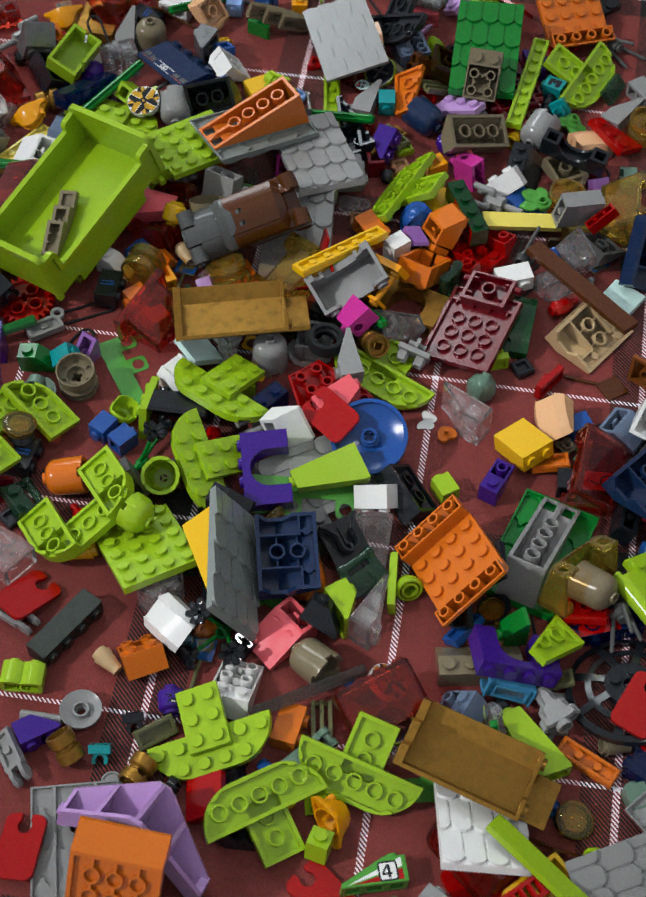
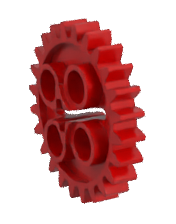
M19 277L16 282L11 279V283L19 295L1 309L0 318L3 317L4 322L9 321L10 323L30 315H34L36 321L45 318V315L50 316V310L54 308L53 305L55 304L54 294L26 280H21Z

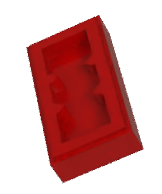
M558 364L550 373L542 376L540 382L535 387V398L541 399L562 380L564 373L562 365Z

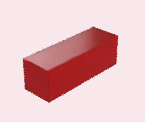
M610 203L584 224L594 235L620 214Z

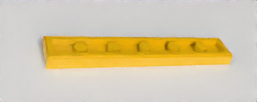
M376 225L292 264V270L305 278L353 254V250L358 252L360 248L358 245L366 240L370 246H373L388 239L389 233Z

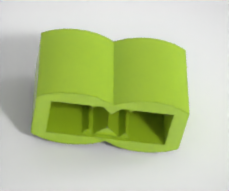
M18 658L4 660L0 676V689L8 692L22 691L30 694H42L47 674L46 664L40 660L27 662Z

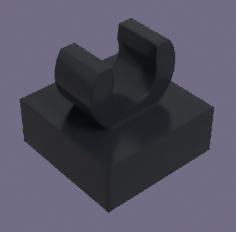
M239 633L232 639L237 645L242 644L244 646L246 657L240 659L243 661L257 645L254 641L247 640Z
M143 710L122 713L123 724L127 723L126 730L128 733H131L130 727L132 724H137L139 728L143 727L141 722L144 720Z

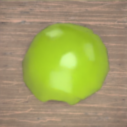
M119 395L110 405L109 413L118 419V423L123 424L125 422L130 424L137 418L136 409L138 402L130 396Z

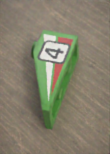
M389 853L341 884L340 897L406 889L409 883V875L405 855Z

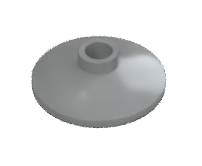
M84 689L75 690L63 698L59 707V714L65 725L71 726L73 729H86L94 725L101 717L102 703L100 698L92 691ZM79 711H85L84 714H78Z

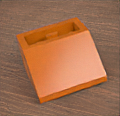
M450 203L429 213L422 229L436 245L452 250L458 242L462 231L467 226L469 219L454 203Z
M145 634L136 641H124L120 644L121 646L116 647L125 675L129 681L169 668L163 644L152 634Z

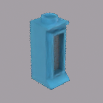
M490 677L488 679H480L482 697L489 695L524 704L527 708L536 699V685Z

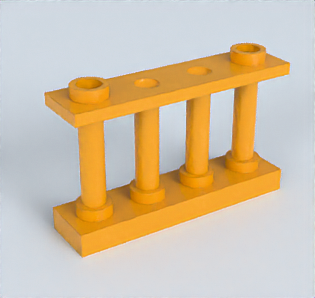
M375 253L385 272H389L390 280L388 285L378 290L375 296L368 294L362 299L368 301L367 303L375 309L379 307L385 310L386 306L380 301L396 279L400 278L406 281L410 275L401 265Z

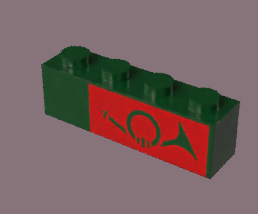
M464 180L448 182L445 193L448 204L454 203L469 219L463 233L470 247L487 243L489 227Z

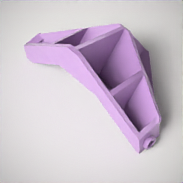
M149 781L76 787L68 799L59 805L56 813L58 814L57 824L60 826L77 827L79 818L82 815L171 834L170 856L165 864L164 873L184 897H201L207 889L210 878L183 817L177 797L174 795L172 788L163 782Z

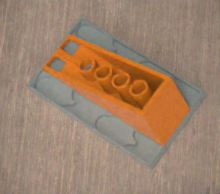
M281 76L231 109L189 120L195 131L223 164H230L246 157L252 158L270 150H278L291 144H299L320 136L319 132L309 122L300 94L284 76Z

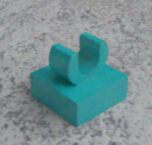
M564 97L548 105L552 114H555L557 117H563L571 113V109Z
M90 743L88 745V754H93L91 758L92 764H96V758L99 755L104 758V764L108 763V754L112 753L113 743Z

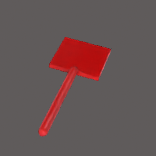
M326 228L319 244L320 251L327 249L330 243ZM332 264V265H330L329 267H330L331 272H334V268H333V264Z

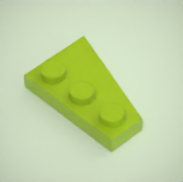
M152 376L150 382L146 383L145 394L142 393L140 404L137 405L136 415L139 416L138 439L146 440L147 437L143 433L145 429L143 426L144 422L150 423L152 412L148 410V404L154 389L159 390V377Z
M556 614L533 644L529 653L544 667L581 649L585 642Z

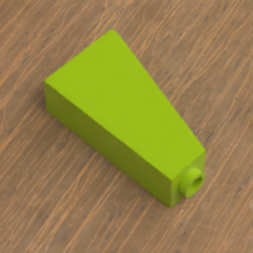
M353 442L290 470L288 480L292 484V489L296 488L298 493L366 484L371 482V476Z
M520 706L515 708L507 707L500 712L498 723L504 734L546 753L545 758L548 759L544 771L539 770L538 774L553 781L570 775L572 769L571 762Z

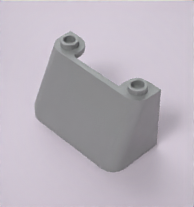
M366 240L358 245L360 247L358 252L353 250V254L333 266L334 272H331L329 268L323 273L321 271L318 272L319 276L313 277L311 274L304 278L326 317L336 318L352 294L358 299H362L374 290L383 289L388 285L390 278Z

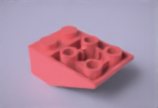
M292 596L287 597L275 606L259 624L257 638L253 640L257 645L252 652L270 671L290 656L291 648L296 642H300L307 637L314 638L318 635V629L299 618L304 608Z

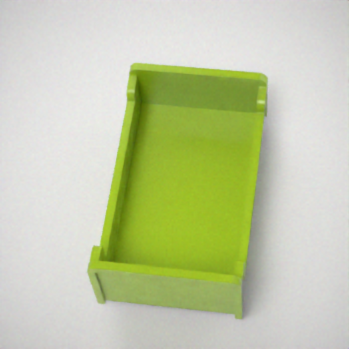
M74 103L69 106L67 115L61 121L62 132L0 207V268L54 294L60 301L65 298V292L77 277L85 280L146 202L147 199L144 195L146 188L156 175L165 169L151 138L147 134ZM60 191H77L80 194L76 212L59 257L52 251H47L42 255L41 251L47 221L52 219L54 205H58Z

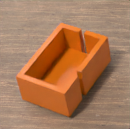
M419 247L399 257L397 264L401 265L410 275L406 281L400 278L399 280L404 283L414 284L417 289L425 290L446 279L452 260L436 254L434 264L430 267L434 252Z

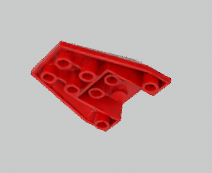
M489 229L487 243L470 247L462 231L453 249L445 248L449 252L444 257L452 260L451 265L455 269L471 275L473 270L491 274L494 272V268L500 267L508 261L517 236L505 230Z
M317 360L288 376L297 405L302 407L308 401L313 409L315 408L313 407L311 397L314 396V393L320 387H328L338 381L335 378L334 369L321 360ZM360 388L361 397L359 400L373 398L367 389ZM308 422L316 436L315 438L323 435L310 422Z

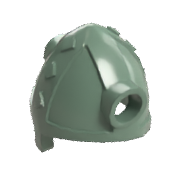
M483 371L470 377L466 384L467 394L471 400L478 403L487 402L492 399L496 394V382L492 375Z

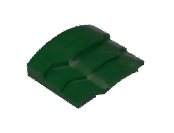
M527 297L513 299L522 302L523 308L502 347L504 352H508L509 357L512 359L520 360L524 357L527 358L538 299Z

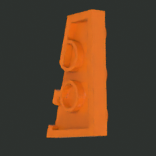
M423 64L395 74V115L398 118L402 117L403 113L406 115L409 110L407 105L418 95L426 68Z

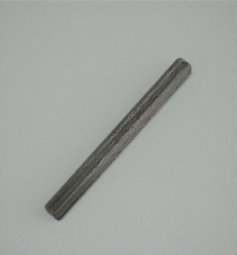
M364 664L342 671L248 708V714L252 715L267 709L272 713L368 675L367 669Z

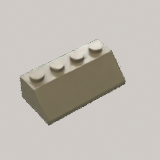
M448 114L441 134L443 154H460L469 149L473 153H499L510 147L504 114Z
M500 646L512 658L523 661L518 646ZM435 647L437 686H480L481 678L488 679V677L476 675L470 647Z

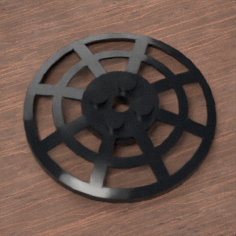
M616 640L614 647L633 646L636 648L635 651L623 650L612 654L605 651V649L610 648V642L593 647L580 656L571 667L573 668V673H575L578 666L588 657L595 653L601 657L592 664L587 673L574 674L575 681H585V693L589 702L578 708L581 713L575 720L583 729L603 741L623 746H645L646 739H639L633 735H623V729L615 725L614 733L606 731L593 724L584 715L595 708L603 716L610 719L612 711L606 709L601 703L609 699L610 702L616 705L626 689L624 685L631 681L636 672H646V668L640 665L641 658L646 659V653H643L644 649H646V642ZM619 656H633L631 663L619 664L614 659ZM604 662L611 667L606 675L594 674L596 669ZM591 682L604 683V692L595 697L591 688ZM572 688L565 689L566 701L569 704H575Z

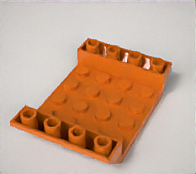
M536 0L546 40H550L549 45L553 49L558 43L567 48L594 44L600 40L602 42L615 41L613 27L606 24L600 0Z
M454 494L446 499L394 547L401 559L412 567L417 577L421 580L423 587L437 608L434 614L444 628L499 581L509 570L508 565L476 518Z
M81 815L70 849L65 897H161L164 869L170 856L172 835Z

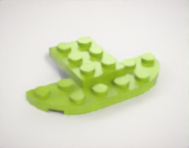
M601 40L585 62L558 43L542 64L559 79L567 81L568 86L558 99L564 97L572 109H586L592 106L599 99L615 74V64H613L611 59L612 54Z
M105 99L92 110L145 134L158 130V123L154 115H148L144 118L137 117L131 113L128 105L125 103ZM72 102V103H74V104H76V105H79V106H81V107L86 104V103L81 104V103H77V102ZM69 106L64 110L65 116L68 113Z
M433 151L422 155L416 159L417 161L404 167L378 198L372 211L382 222H389L393 218V214L401 206L406 207L411 202L434 199L437 196V192L445 185V181L449 177L446 171L424 177L425 171L433 165L432 162L437 157Z
M388 338L389 350L381 358H374L357 348L364 370L363 383L360 384L363 388L367 389L374 399L386 401L396 409L412 410L426 405L434 398L435 393L407 377L413 368L412 364L415 358L409 356L406 363L397 361L399 342L395 339ZM339 354L334 357V363L336 368Z
M234 354L209 372L183 357L176 363L173 376L177 389L183 395L215 415L238 423L239 420H250V423L259 422L269 411V409L241 393L263 378L265 370L242 356Z
M194 408L185 412L176 421L171 431L170 442L189 496L196 505L206 509V497L214 482L226 486L223 478L243 474L242 470H239L238 458H241V452H237L236 440H240V434L208 440L198 410Z
M214 680L175 694L185 737L147 749V752L157 762L160 772L168 777L173 775L180 781L191 780L220 769L226 771L248 763L262 751L264 744L271 734V711L267 709L228 722L218 682Z
M360 710L343 751L305 734L301 735L298 749L300 764L308 768L311 767L324 779L328 786L325 789L326 794L333 793L337 799L365 812L375 815H391L410 807L424 789V787L383 770L401 728Z
M295 761L276 762L233 781L221 788L212 797L205 810L203 833L206 844L208 845L246 827L260 860L266 869L305 850L303 840L287 807L327 789L328 786L314 769Z

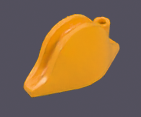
M83 4L64 6L43 15L51 22H56L61 31H69L74 23L77 24L78 17L83 11L84 6Z
M41 98L24 104L16 111L9 122L13 126H21L28 131L38 128L46 116L47 100Z
M333 793L324 799L320 796H312L311 802L315 820L319 827L335 832L332 847L334 850H339L342 847L344 833L350 824L349 809L344 802L337 800Z

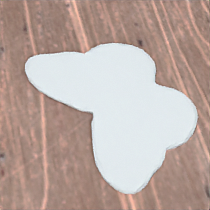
M424 410L422 412L423 420L417 424V429H433V423L437 421V417Z

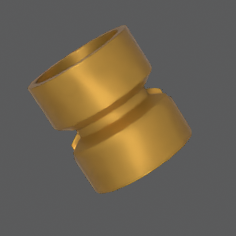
M57 88L48 89L46 93L44 91L34 92L35 100L41 98L47 100L45 112H48L49 109L52 111L62 109Z
M368 329L360 337H357V346L370 356L381 358L389 350V340L382 334Z
M64 726L56 730L46 739L50 750L56 752V760L61 767L75 763L85 754L81 743L75 741L76 735L71 726Z
M135 751L128 761L129 765L124 766L119 773L118 779L122 784L148 782L147 778H151L159 766L146 753Z

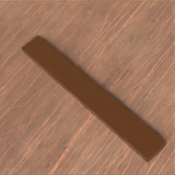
M541 241L526 248V253L623 335L638 327L637 320Z

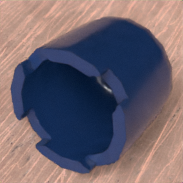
M421 95V98L416 96L407 105L409 110L406 115L403 113L402 121L424 137H430L435 133L438 134L442 130L444 120L442 111L424 95Z

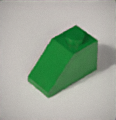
M20 343L17 360L21 371L55 372L50 357L51 350L39 343Z
M521 607L499 621L496 634L498 642L500 641L502 646L527 645L531 623L526 607Z

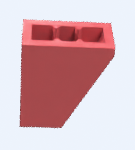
M146 188L144 195L147 200L129 223L165 221L162 218L165 204L171 202V200L177 201L178 196Z
M350 374L328 386L348 405L359 400L361 397L360 388L362 386L358 379H353ZM315 395L312 396L313 407L316 410L322 408L324 401Z

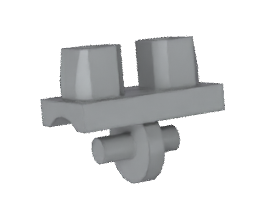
M419 337L417 341L410 339L408 344L402 341L399 342L397 361L406 363L409 356L415 358L412 367L421 371L425 364L429 363L431 354L425 352L427 346L421 344L423 339Z

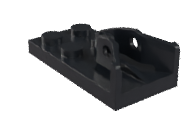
M353 510L350 514L325 526H319L317 535L340 579L346 577L348 582L355 586L357 590L355 601L387 586L388 581L355 519L357 512Z

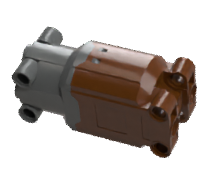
M292 170L218 199L212 205L194 212L189 209L176 214L184 243L190 252L194 265L202 269L214 264L213 261L233 253L238 254L290 233L312 227V219L307 207H301L296 193L300 191V187Z

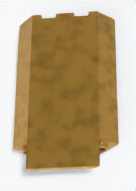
M283 278L270 281L189 288L173 287L176 342L311 330L306 296L284 297V293H287V282H283Z
M427 697L423 699L417 715L412 720L407 734L401 742L392 762L514 821L519 819L542 831L546 826L562 784L538 774L539 770L544 771L548 759L545 758V752Z

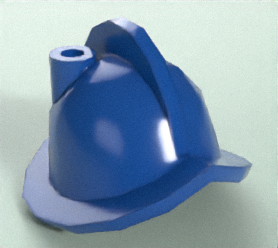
M411 202L401 213V231H403L404 226H420L422 229L429 213L432 212L431 209L424 202Z

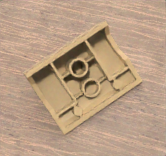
M583 301L548 333L545 339L556 352L587 374H590L634 331L631 330L623 335Z

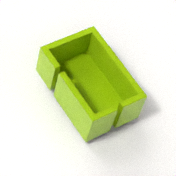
M76 23L73 24L49 54L46 61V68L72 85L75 84L82 72L86 70L100 52L102 41L89 33L87 43H85L87 31Z

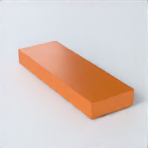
M566 735L557 747L574 768L608 790L611 789L621 774L620 769Z

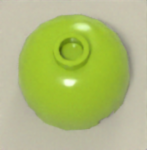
M140 492L132 494L124 502L127 504L124 510L120 508L118 511L116 524L129 533H140L153 526L155 522V506L146 495Z

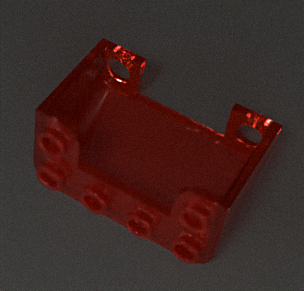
M397 657L391 664L376 668L372 674L357 678L353 684L338 688L334 692L333 703L336 713L350 736L360 710L393 725H397L412 716L415 719L425 697L428 698L408 658Z

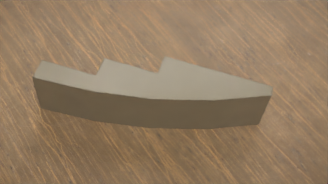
M251 1L245 14L247 18L262 20L263 24L277 25L280 30L305 33L308 30L302 14L285 8Z
M60 191L58 205H54L52 219L47 221L41 251L42 255L47 251H52L59 257L76 212L80 194L77 191Z

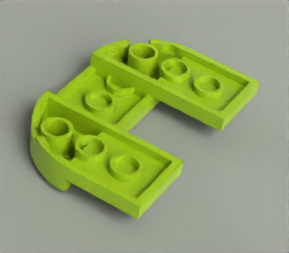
M16 380L1 386L0 475L21 462L22 458L1 436L4 433L5 421L13 415L27 416L49 442H52L80 422L75 413L51 389L40 383L30 384L24 383V380ZM24 420L10 421L7 424L6 430L8 431Z
M107 445L77 470L94 496V499L68 522H64L56 507L47 496L17 521L30 546L44 559L59 563L79 557L80 554L116 525L118 511L120 508L124 510L127 506L124 502L134 494V481L131 475L125 470Z

